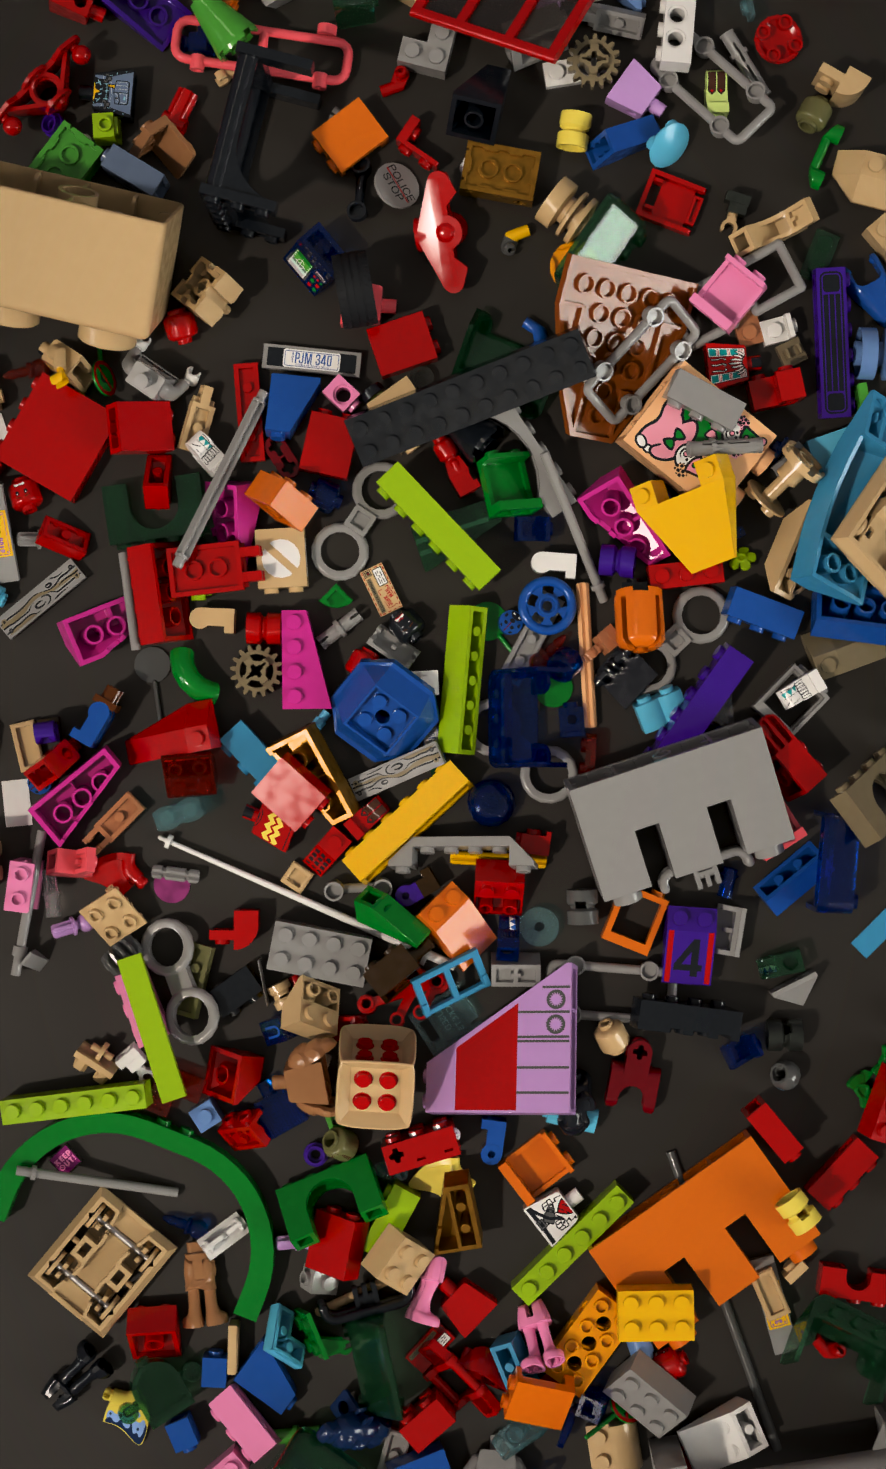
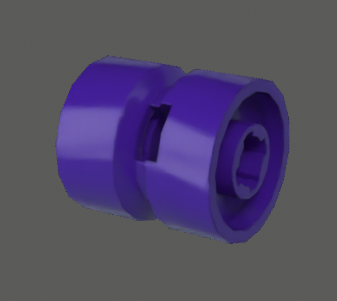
M602 543L599 557V575L613 576L618 572L622 578L633 579L637 547L622 546L619 550L614 544Z

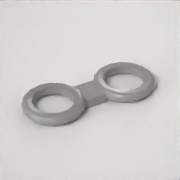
M376 462L363 467L357 473L352 484V497L356 506L344 523L330 524L315 536L311 546V558L316 569L323 576L334 581H346L356 577L365 568L369 559V545L365 536L377 519H389L398 515V513L394 510L396 504L385 510H377L370 507L362 496V486L371 474L387 472L393 464ZM335 533L351 535L359 546L357 562L351 568L344 571H336L329 568L321 557L323 542Z
M697 586L691 587L679 595L672 610L673 625L665 632V641L662 647L658 648L666 658V673L659 682L648 685L641 694H656L659 692V688L671 684L677 669L676 656L690 642L696 644L711 643L723 635L729 622L726 621L727 616L721 614L726 601L722 594L710 587ZM693 597H709L719 608V623L714 630L707 634L693 633L683 623V607Z
M495 698L480 701L479 713L489 708H497L504 711L511 720L512 732L507 741L495 747L486 746L476 738L475 751L486 756L506 754L521 767L520 780L523 789L536 801L553 804L567 798L565 786L559 792L553 794H546L536 790L530 780V768L542 756H556L566 764L568 778L578 775L576 762L572 756L558 746L545 745L536 748L521 735L522 723L519 713L508 702Z
M171 918L156 920L144 932L141 947L144 949L142 955L145 964L154 973L165 976L172 995L167 1004L165 1014L167 1028L180 1043L191 1046L203 1044L217 1030L220 1014L215 999L206 990L197 987L189 963L193 958L195 948L193 936L187 926L179 920ZM164 928L176 931L183 942L182 956L172 966L161 965L156 961L152 953L153 938L157 932ZM187 997H196L204 1002L209 1015L205 1029L194 1036L186 1034L177 1023V1009L180 1003Z

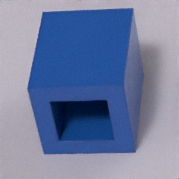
M211 1348L209 1351L204 1352L201 1387L226 1388L228 1383V1352H223L224 1350L221 1348Z
M188 1410L167 1419L164 1427L175 1453L181 1451L188 1453L196 1449L201 1435L191 1411Z

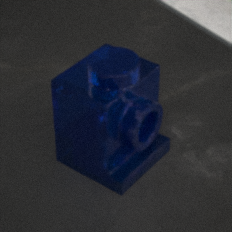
M578 702L563 703V708H558L559 737L585 736L583 707H578ZM569 715H574L576 717V722L574 724H569L567 722V717Z

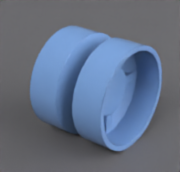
M858 328L853 344L852 361L856 380H873L879 367L880 378L882 381H886V328L883 331L880 342L877 328Z

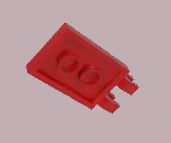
M240 540L196 545L189 560L185 562L182 569L172 565L176 557L174 554L178 547L166 549L171 598L242 591L249 587V582L266 581L265 571H247L246 558L263 556L262 546L260 545L245 547V544L241 543Z

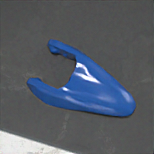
M871 253L869 255V262L873 265L879 277L867 285L860 286L853 279L851 270L845 267L846 272H849L850 286L846 288V292L879 325L886 328V269L875 253Z

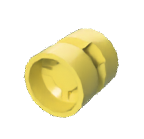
M562 110L559 123L563 130L557 134L556 147L568 152H586L589 143V136L586 132H589L593 116L580 110Z
M800 1187L787 1193L774 1206L783 1219H789L787 1224L796 1236H800L812 1229L822 1218L813 1204L808 1205L809 1199Z

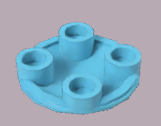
M674 119L669 120L656 136H651L648 139L646 147L650 150V161L655 167H668L683 155L689 141V132L684 124Z

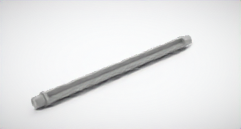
M259 389L256 397H253L174 554L176 557L172 563L176 568L182 569L185 562L189 560L267 404L266 400L269 393L265 390Z

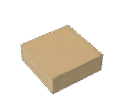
M294 860L280 881L301 894L314 873Z

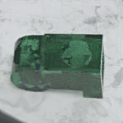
M799 947L756 959L761 979H770L805 971Z

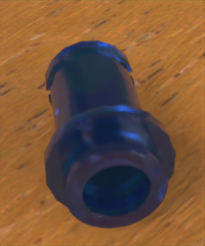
M724 866L723 871H720L722 883L719 884L717 896L732 899L736 878H739L737 869Z

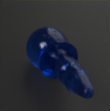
M174 1215L163 1216V1220L168 1224L184 1229V1234L189 1233L195 1239L201 1238L208 1232L207 1223L201 1219L193 1220V1218L189 1217L188 1221H186V1219L177 1218Z

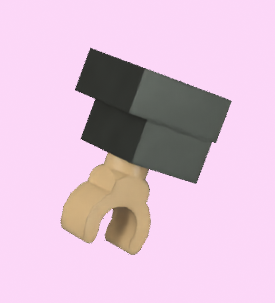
M727 190L723 203L728 204L725 213L728 215L726 220L720 225V232L724 230L726 224L732 225V233L737 231V217L742 219L745 217L752 196Z

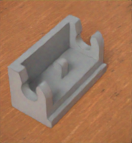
M382 624L376 628L374 634L366 642L388 659L397 660L407 669L411 667L421 651L409 643H400L391 631Z
M717 903V934L714 953L739 957L747 909L741 906Z
M491 952V987H533L541 981L540 952Z

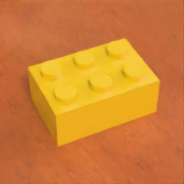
M692 1284L616 1285L617 1335L619 1342L695 1341L694 1290Z

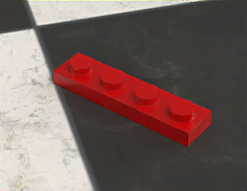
M258 362L233 364L238 427L253 397H256L260 389ZM262 414L240 456L241 463L266 462Z

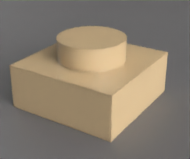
M789 1259L783 1265L781 1273L790 1284H793L809 1267L804 1260L793 1264L791 1259Z

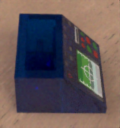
M318 222L299 238L284 256L283 260L315 297L335 280L331 256L339 253L342 254L344 251L321 223Z

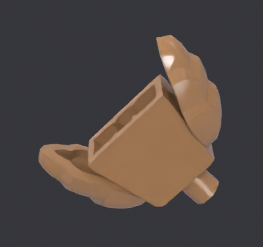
M333 1037L315 1038L308 1043L302 1042L289 1055L284 1068V1074L272 1076L273 1089H287L289 1101L296 1103L303 1112L309 1115H319L327 1118L335 1117L336 1097L332 1096L325 1054L336 1046L337 1041Z

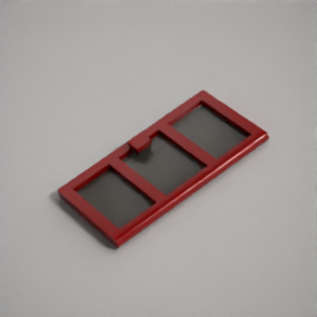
M416 0L410 9L409 15L410 17L556 64L594 0Z

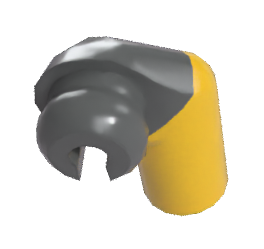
M527 224L505 233L501 243L503 254L507 256L514 255L519 240L531 236Z

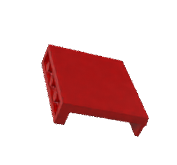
M42 372L41 376L37 375L31 384L33 390L29 397H24L18 408L21 411L17 418H12L6 428V431H8L4 440H0V461L75 504L109 445L106 408L67 385L57 389L56 385L51 383L50 376Z

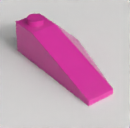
M619 466L596 480L577 497V501L591 521L596 525L598 523L608 531L610 536L616 537L624 545L637 547V557L647 565H654L670 556L671 552L637 513L629 490L635 486L622 466Z
M205 481V493L211 481ZM227 482L212 512L214 527L211 528L213 536H217L218 543L240 540L241 543L245 544V547L252 546L260 509L257 504L244 494L252 482Z
M124 596L56 623L65 646L80 667L105 657L113 648L129 636Z

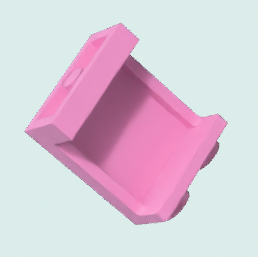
M727 253L722 265L698 294L695 292L690 297L689 301L729 335L767 290V285L764 283L766 278L757 270L753 272L745 267L747 263L740 256L735 254L732 257Z
M20 857L10 860L3 910L20 913L29 912L35 873V864L31 863V858ZM42 860L33 909H39L45 860Z

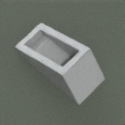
M34 949L28 953L20 964L40 972L49 959Z

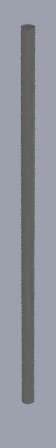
M674 1149L671 1152H666L675 1179H678L681 1185L684 1183V1173ZM728 1300L721 1307L773 1452H778L782 1450V1446L732 1306Z

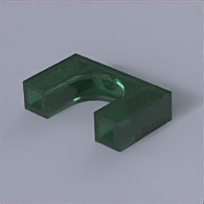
M197 472L174 476L178 497L177 513L169 524L156 529L146 528L136 520L132 510L129 485L124 483L101 487L110 546L117 547V551L127 550V547H132V544L156 543L159 540H165L166 543L180 542V537L185 535L204 497L201 474ZM208 522L199 539L205 538L204 534L210 533Z

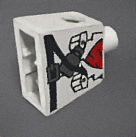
M554 1187L537 1196L535 1202L527 1207L524 1203L523 1210L550 1246L553 1247L579 1219V1215L574 1207L583 1201L584 1198L576 1187L565 1196L558 1187Z

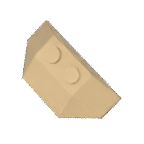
M838 150L832 177L837 181L849 201L858 205L886 211V155L868 150Z
M810 499L783 518L764 564L770 591L787 600H792L795 595L806 589L790 580L800 534L811 503Z

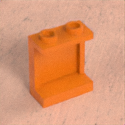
M358 97L312 132L314 140L311 142L319 154L324 153L329 159L326 163L334 174L338 172L343 177L348 169L380 146L382 148L389 143V136Z
M544 1128L497 1163L498 1169L527 1207L535 1202V1198L564 1175L575 1171L572 1165L575 1161L567 1150L562 1152L557 1146L560 1143L558 1138L552 1131L547 1133Z
M516 1366L514 1374H510L508 1377V1390L501 1396L500 1408H503L504 1419L561 1431L576 1394L574 1376L564 1374L560 1384L523 1376L521 1366Z

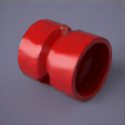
M247 612L246 644H261L263 640L267 644H282L281 613H267L264 617L261 612Z

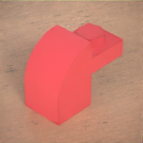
M84 847L78 850L55 848L47 851L46 875L66 878L92 877L98 863L96 848Z

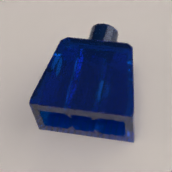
M269 1078L256 1085L262 1098L255 1101L254 1107L255 1109L260 1108L263 1111L259 1122L271 1140L309 1119V1114L303 1112L296 1103L289 1101L287 1089L274 1090Z

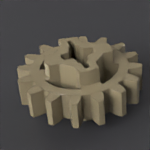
M594 33L593 39H589L587 35H584L582 43L579 40L575 41L576 49H569V54L573 57L567 58V64L572 65L568 68V74L575 73L573 82L580 79L581 88H584L587 83L590 84V90L594 89L595 84H598L603 89L604 81L611 84L613 80L611 75H618V70L615 67L620 66L621 60L615 58L619 56L620 52L619 50H612L615 43L612 41L607 44V36L605 35L601 40L597 39V33ZM590 47L585 54L581 53L584 49ZM599 48L603 49L608 55L603 54ZM591 58H596V66L591 65ZM579 69H584L588 76L584 75ZM602 70H607L603 75L597 77Z
M258 644L256 650H253L252 646L248 645V652L245 653L243 650H239L240 659L233 657V661L237 665L230 667V670L236 671V675H233L231 680H238L235 687L239 689L243 686L244 695L252 691V697L256 698L258 692H261V695L265 697L267 689L271 692L275 691L274 683L281 684L277 677L282 675V671H278V667L282 666V662L275 661L279 656L277 653L270 655L271 648L267 647L265 651H262V646ZM259 654L266 658L262 661H255L251 656ZM244 662V664L246 665V674L242 677L241 666ZM253 665L257 667L263 666V669L260 671L261 677L257 675L251 676V673L254 671ZM272 665L273 676L270 680L267 674L268 668ZM252 681H259L263 686L255 688L248 684Z

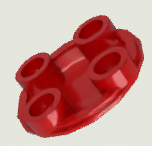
M777 14L767 17L759 24L755 31L754 43L756 50L769 63H788L797 56L803 47L801 29L788 14Z

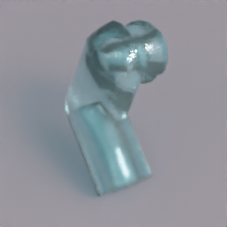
M379 1162L374 1165L378 1179L404 1181L408 1178V1171L390 1176L385 1162Z

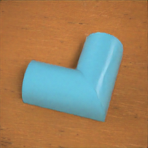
M280 1303L270 1306L263 1350L293 1369H302L306 1347L302 1342L291 1336L295 1312Z

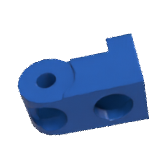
M482 1115L481 1129H487L486 1140L481 1146V1158L488 1165H495L502 1158L507 1120L504 1117Z

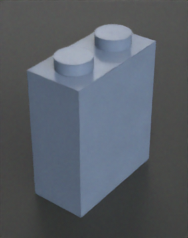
M114 143L110 149L107 148L103 152L100 161H102L101 166L107 176L129 190L163 198L170 188L165 174Z

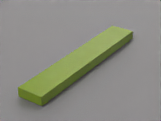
M142 953L117 960L162 1104L187 1096Z

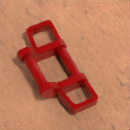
M435 1339L428 1340L421 1345L418 1351L432 1363L423 1373L422 1377L427 1382L431 1381L452 1402V1406L456 1410H460L471 1401L486 1418L496 1416L502 1409L500 1408V1402L483 1382H479L457 1361L458 1357L454 1353H451ZM451 1368L469 1387L458 1395L438 1375L439 1372Z

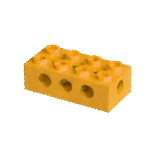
M597 1282L553 1341L556 1348L563 1350L565 1362L556 1368H549L545 1365V1373L560 1384L564 1374L574 1376L575 1395L579 1398L621 1343L617 1335V1297ZM605 1316L609 1318L606 1323L601 1324L597 1322L600 1317ZM587 1336L594 1338L590 1343L582 1341ZM572 1356H577L580 1358L575 1363H571L568 1361V1359Z

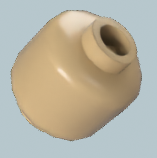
M605 1018L598 1023L594 1031V1038L604 1054L611 1056L620 1055L627 1049L630 1042V1037L624 1024L618 1019L611 1020L610 1018Z

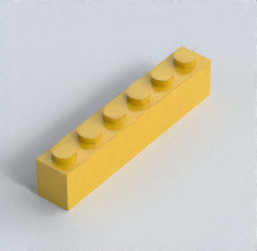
M449 760L447 763L437 767L435 774L429 780H423L417 786V791L414 794L403 798L399 803L400 807L393 813L389 812L382 818L381 824L375 830H369L363 836L364 840L359 845L348 849L345 853L346 857L342 859V862L360 882L367 885L388 866V861L412 837H419L474 785Z

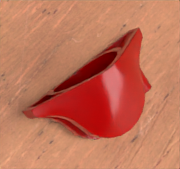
M479 1346L474 1349L464 1347L461 1357L457 1361L478 1381L507 1392L489 1347Z

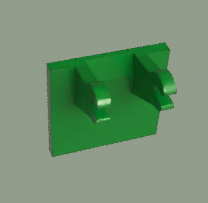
M299 1307L294 1309L296 1313L294 1317L295 1324L300 1331L303 1330L306 1339L303 1342L309 1353L312 1352L315 1357L327 1360L329 1356L339 1353L348 1355L352 1351V1347L345 1349L346 1344L350 1342L349 1340L343 1339L340 1336H320L310 1312Z

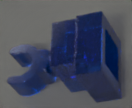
M198 26V32H189V37L182 35L180 44L182 52L188 49L191 53L214 57L215 52L201 26Z

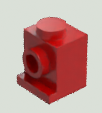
M527 828L526 833L516 832L515 841L528 854L548 857L552 832L546 831L545 835H541L542 830Z

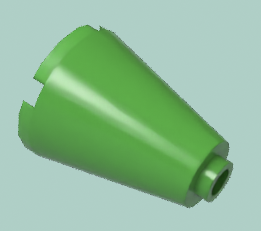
M191 0L193 3L190 7L217 58L221 62L228 60L225 55L229 52L232 55L236 54L235 49L238 40L248 43L253 38L250 32L258 31L255 24L223 0Z

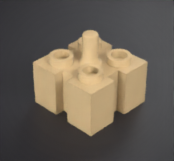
M201 256L191 268L190 272L192 274L187 280L182 279L171 292V295L187 310L213 327L222 318L223 314L228 315L231 312V307L228 304L234 303L244 289L227 272Z

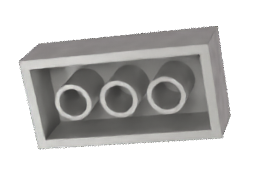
M277 918L266 969L299 976L305 975L310 978L363 988L365 983L363 974L366 972L364 969L369 963L373 936Z

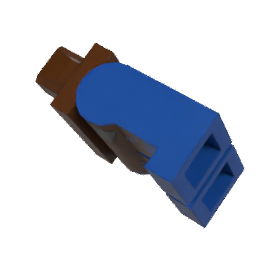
M108 684L102 695L96 693L92 699L95 703L89 707L88 717L81 728L73 727L69 736L90 748L97 749L113 722L115 713H120L123 708L118 703L123 697L124 692Z

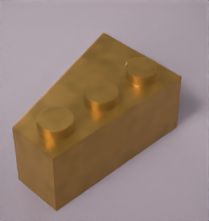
M469 1169L445 1172L435 1234L434 1254L440 1255L482 1248L483 1232Z

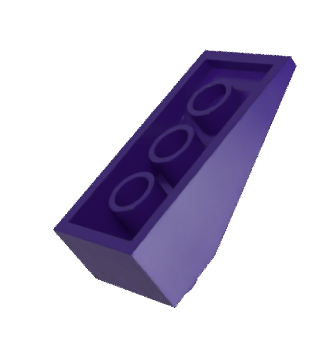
M96 0L161 52L171 42L175 22L185 15L192 14L178 0Z

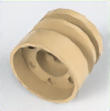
M565 176L543 202L535 215V220L546 228H549L557 221L559 226L555 235L560 236L567 229L568 232L563 241L569 244L590 223L599 201L593 198L585 205L589 197L588 192L582 194L578 199L575 198L578 185Z

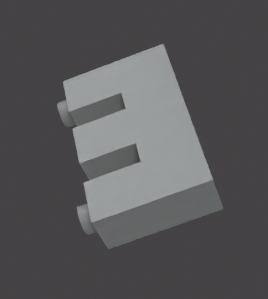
M752 717L563 780L598 891L604 902L613 900L615 906H627L643 898L641 890L652 887L635 833L636 830L655 825L667 865L675 878L724 863L707 809L709 806L724 801L726 802L737 842L747 855L754 853L757 859L775 857L784 851L783 843L795 839L763 729Z

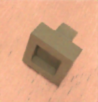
M798 337L774 348L782 366H795L808 359Z

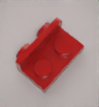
M260 1108L228 1113L224 1116L223 1123L217 1130L234 1151L267 1147L271 1140L265 1133L264 1128L257 1123L263 1113Z

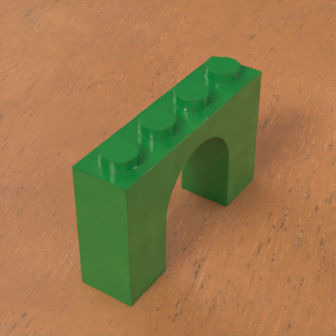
M366 1153L355 1155L349 1161L333 1164L324 1171L309 1174L302 1180L287 1183L282 1188L275 1190L290 1242L297 1251L320 1242L313 1219V1209L317 1200L329 1190L343 1188L353 1192L359 1213L366 1223L389 1214L373 1164Z

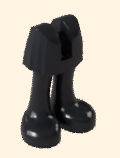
M83 1339L78 1343L76 1349L77 1356L72 1364L61 1374H53L41 1392L47 1400L57 1393L59 1388L63 1390L64 1393L60 1394L52 1404L56 1411H60L77 1401V1394L93 1380L107 1379L114 1373L111 1364L101 1357L80 1378L71 1383L70 1380L97 1356L95 1347L88 1340Z

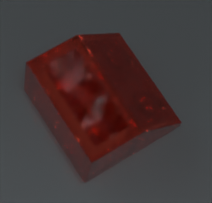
M211 751L161 756L168 798L217 794L218 775L215 757Z

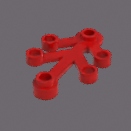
M443 973L421 983L423 992L427 991L425 997L429 1007L436 995L443 994L448 989ZM435 978L441 979V984L439 986H434L432 984ZM412 984L390 1001L394 1002L403 999L397 1011L390 1015L389 1021L391 1025L401 1027L404 1025L405 1016L416 997ZM366 994L358 999L357 1007L362 1014L372 1015L376 1012L378 1006L385 1003L379 995L373 997ZM365 1000L371 1001L369 1008H363L362 1004ZM420 1005L415 1006L413 1009L414 1017L420 1021L425 1020L424 1015L422 1017L416 1015ZM395 1016L401 1017V1022L399 1024L393 1023V1018Z

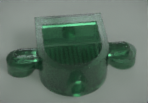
M142 1356L134 1362L136 1367L130 1376V1391L135 1401L123 1403L118 1409V1417L123 1423L132 1424L137 1420L138 1411L141 1410L152 1429H156L195 1403L184 1380L189 1382L199 1380L202 1375L201 1366L198 1362L189 1360L183 1364L181 1371L177 1372L174 1366L163 1358Z

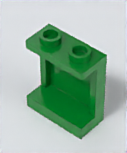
M512 449L505 453H499L498 450L486 452L485 456L476 462L489 518L533 515L543 507L542 499L533 498L525 466V460L530 457L529 451L520 452V449Z

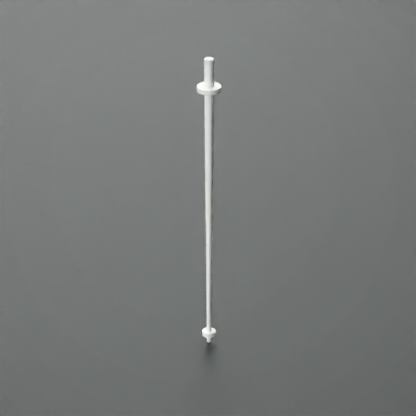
M169 834L168 838L161 835L158 836L159 840L165 842L164 848L169 849L172 845L396 946L402 944L405 949L412 947L358 922L352 916L173 841L174 835ZM430 950L422 957L419 964L424 966L428 959L440 965L450 960V958Z

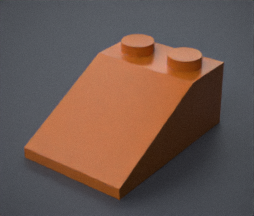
M453 881L444 886L415 915L420 922L431 930L428 936L450 959L474 947L478 949L479 955H481L497 939L472 901ZM472 958L457 965V967L464 972L473 963Z

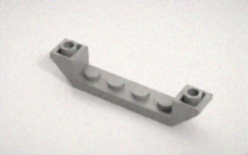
M510 836L412 837L388 861V866L395 870V873L410 874V870H418V851H420V854L431 855L435 854V851H444L445 854H459V850H468L469 854H483V850H492L494 854H507V850H509V866L516 870V873L527 874L531 873V869H538L536 861Z

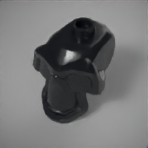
M576 1069V1115H558L557 1124L566 1136L581 1135L590 1124L587 1111H594L597 1107L596 1101L592 1097L591 1076L584 1070Z

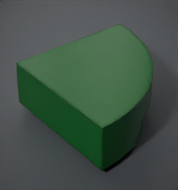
M337 584L319 600L322 604L331 608H342L353 602Z

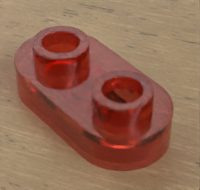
M586 733V738H581L580 752L585 754L584 762L579 763V774L595 769L597 734Z

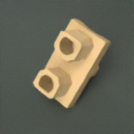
M84 1040L73 1055L75 1057L73 1067L80 1072H84L88 1066L96 1070L93 1079L101 1085L108 1079L111 1080L119 1069L115 1064V1059H113L115 1055L107 1051L110 1046L108 1042H105L101 1047L95 1042L91 1045Z

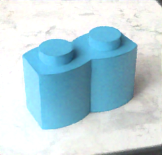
M668 684L659 688V692L655 695L647 693L636 698L637 701L632 706L642 731L648 734L668 724L671 720L669 715L676 706L680 707L685 700L681 688L677 685Z

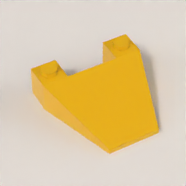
M715 453L693 462L701 487L669 499L664 480H650L629 489L637 513L691 574L737 557L736 478L728 454Z

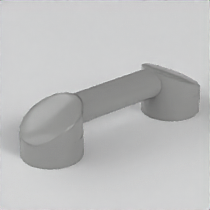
M378 877L374 882H370L367 885L363 883L343 884L339 880H331L325 885L324 895L330 901H338L342 898L343 893H359L368 885L391 895L393 885L386 877Z

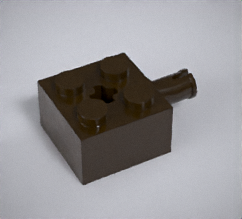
M428 937L417 948L412 946L409 949H405L402 944L398 946L394 944L384 952L385 957L379 962L374 960L365 967L364 970L366 972L363 974V977L384 1003L387 1004L411 984L410 979L424 973L418 965V960L435 948V946Z

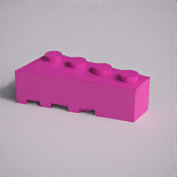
M281 610L282 709H332V702L308 611Z

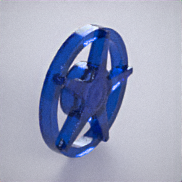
M577 1403L570 1407L556 1445L561 1449L564 1448L573 1428L579 1408Z

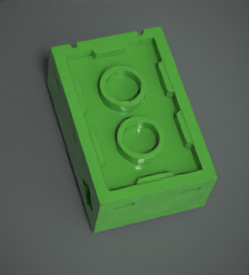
M64 120L29 167L90 181L101 167L102 161L100 160L104 150L96 145L88 134L81 133Z

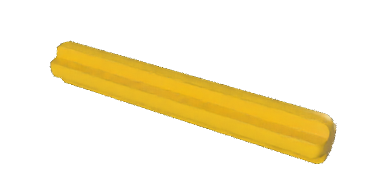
M459 851V854H450V863L476 865V858L509 860V853L494 854L483 852V854H469L468 851ZM529 854L538 864V868H546V856Z

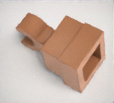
M611 623L592 639L595 645L581 655V657L588 663L599 653L602 652L605 656L618 646L616 631Z

